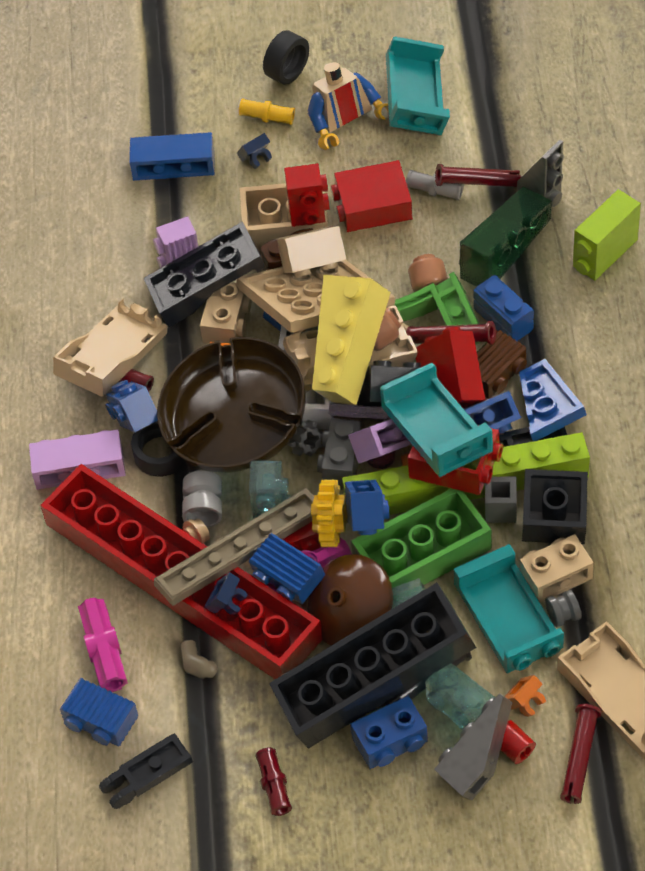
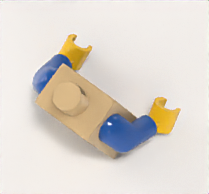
M337 62L325 65L324 72L326 77L314 82L312 86L313 95L308 107V115L316 133L321 135L318 140L319 147L327 150L329 149L327 138L333 147L339 144L337 135L330 132L371 111L372 104L375 106V116L381 120H386L381 113L382 108L385 107L388 113L389 109L388 103L383 104L380 101L381 96L359 73H352L346 68H340V64Z

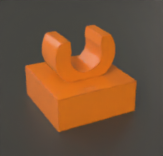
M535 675L520 678L504 696L512 702L511 710L519 708L520 712L527 717L535 714V711L529 705L530 699H533L537 705L546 702L544 695L537 692L543 684Z

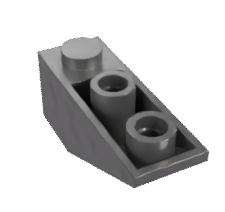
M559 140L517 181V199L543 215L551 207H556L562 198L563 141Z
M500 693L497 697H492L485 703L480 717L475 722L469 723L460 733L461 739L453 748L450 747L441 754L438 759L439 764L434 769L460 795L470 800L474 799L495 772L512 702Z

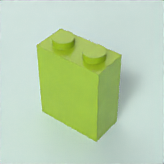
M617 189L574 230L573 267L580 274L587 275L596 281L638 240L641 203Z

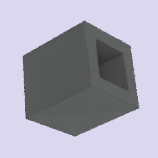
M492 477L490 483L485 484L486 523H516V477Z

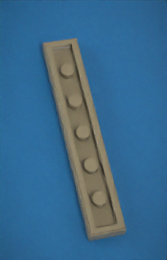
M304 488L154 578V586L174 606L253 557L257 549L260 548L261 544L264 543L265 539L268 538L270 533L284 539L312 522L311 504H313L314 495L307 488Z

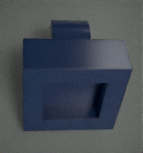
M263 133L244 144L238 150L237 155L242 162L249 159L250 165L257 169L260 166L257 155L263 156L266 162L272 159L270 151L266 149L270 140Z
M229 572L218 580L204 607L214 614L222 608L231 615L238 613L241 608L233 603L232 597L239 601L247 597V593L243 589L236 588L240 578Z

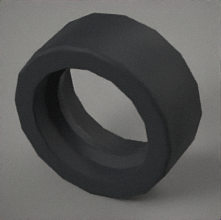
M289 30L277 34L265 52L263 59L264 74L283 85L295 81L302 73L309 57L310 47L308 41Z
M158 421L134 432L131 439V447L135 464L142 472L150 476L163 477L174 474L185 465L186 462L175 452L161 458L149 457L143 453V447L147 442L154 438L163 437Z

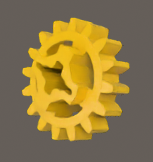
M321 480L319 492L317 495H314L313 504H311L312 530L319 533L321 547H338V543H340L339 535H341V532H345V526L348 522L346 495H340L338 480Z

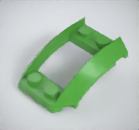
M454 272L449 274L450 278L437 285L432 283L412 294L395 300V305L403 322L439 309L446 325L479 324L466 296V291Z

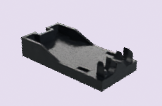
M240 222L144 277V281L159 314L168 327H171L194 314L215 291L254 269L257 273L263 271L265 265L243 222Z

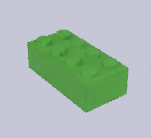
M451 488L384 523V529H377L376 534L361 535L351 540L352 554L371 558L383 567L390 579L393 601L491 550L492 530L463 491Z

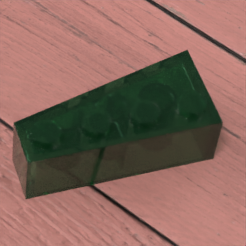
M522 187L512 195L510 199L460 241V278L476 287L493 275L501 279L551 220L552 201L525 187Z

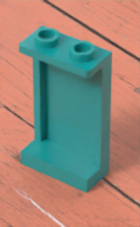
M396 36L392 38L386 52L389 126L442 135L450 118L449 109L443 108L440 59L444 52L443 45Z
M433 363L417 368L380 387L382 409L439 477L493 452L492 429L486 422L479 426L474 422L438 380L437 369Z
M510 544L454 568V586L506 673L514 670H524L532 662L542 657H552L564 648V632L561 628H555L516 565V553Z

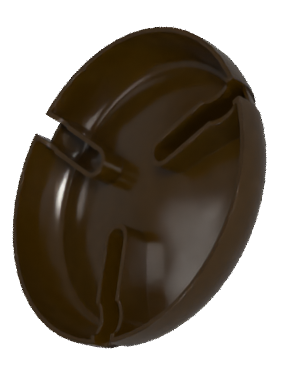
M249 337L230 338V345L222 346L220 341H215L188 355L168 376L158 400L157 418L159 428L165 441L182 460L194 467L219 473H232L251 469L277 455L295 435L305 411V385L301 372L291 356L270 342Z

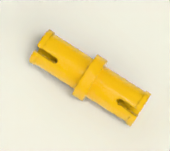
M242 98L239 105V115L260 118L262 122L266 123L270 120L292 125L295 117V108L273 105L272 101L262 103Z

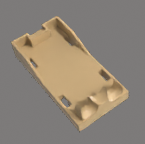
M123 298L89 333L71 340L53 357V374L103 397L113 385L120 381L167 334V325L162 323L160 314L157 313L152 318L148 308H143L139 304L132 303L130 308L126 307Z
M396 305L388 306V308L401 325L398 329L399 337L380 351L373 350L368 367L373 365V361H391L392 367H403L405 362H415L418 351L411 336L406 334L402 325L403 319ZM318 329L291 334L284 337L283 340L286 353L295 361L301 372L305 391L312 390Z
M606 621L591 632L589 638L578 646H572L558 657L557 670L591 705L598 707L602 711L601 716L645 760V664L630 644ZM625 723L629 727L628 730L630 732L633 731L634 733L630 735L624 729L622 724Z

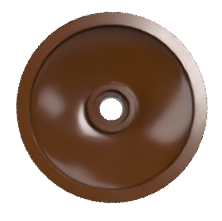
M348 554L335 558L323 567L325 576L308 598V613L321 621L323 641L332 646L390 611L393 604V591L390 579L380 564L363 555ZM341 594L340 600L337 602V597Z

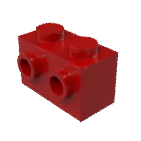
M319 164L284 168L292 227L326 222L325 211L330 210L328 193L323 192L328 191L326 174L320 175Z

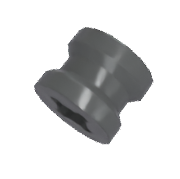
M570 589L564 591L559 597L550 596L545 598L548 615L556 628L563 626L565 621L581 619L578 601Z

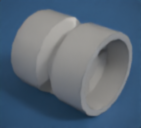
M194 471L187 474L183 479L182 487L184 499L182 502L183 521L200 519L207 528L220 523L222 519V501L220 499L222 495L221 477L210 471Z

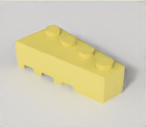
M323 275L312 390L334 403L357 405L391 293L373 279Z

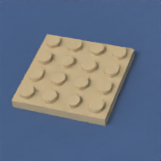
M347 260L337 262L338 267L321 270L320 266L310 268L311 274L294 277V273H284L283 267L245 275L237 279V288L290 333H302L308 328L319 325L323 275L370 277ZM391 293L386 307L395 305V296Z

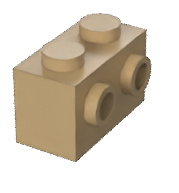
M327 226L277 238L284 273H294V277L311 274L310 268L320 266L321 270L333 269L338 267L337 262L346 260L339 226Z
M231 282L215 291L207 299L200 323L203 343L210 344V342L215 341L230 343V338L244 336L246 328L244 317L246 313L251 311L252 300L237 288V283Z
M575 534L567 538H559L552 542L550 546L539 551L532 550L519 559V570L540 603L545 601L547 597L556 596L593 579L594 562Z

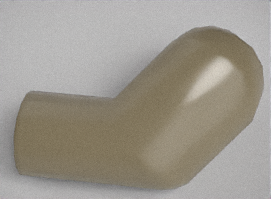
M183 641L180 646L184 670L188 674L202 679L214 677L217 672L216 663L208 661L207 658L197 654L195 641Z

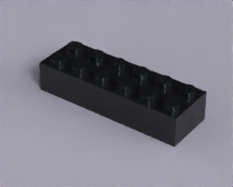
M436 582L269 684L295 735L309 749L477 647L446 594Z

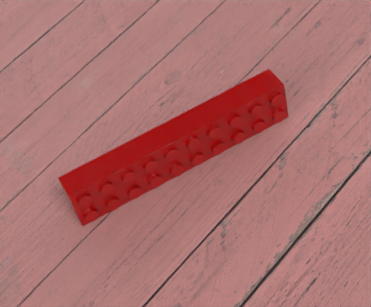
M80 464L40 505L47 526L274 679L302 664L323 640L321 621L240 567H236L230 573L240 578L236 588L243 589L247 593V597L242 601L232 597L233 603L241 608L235 615L228 614L224 608L214 614L204 607L217 581L225 575L172 606L154 586V578L208 546L83 464Z

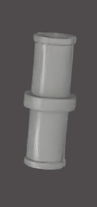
M409 170L406 178L408 188L411 187L429 192L431 196L438 194L460 200L464 189V184L443 183L442 186H437L435 174L431 176L414 170Z

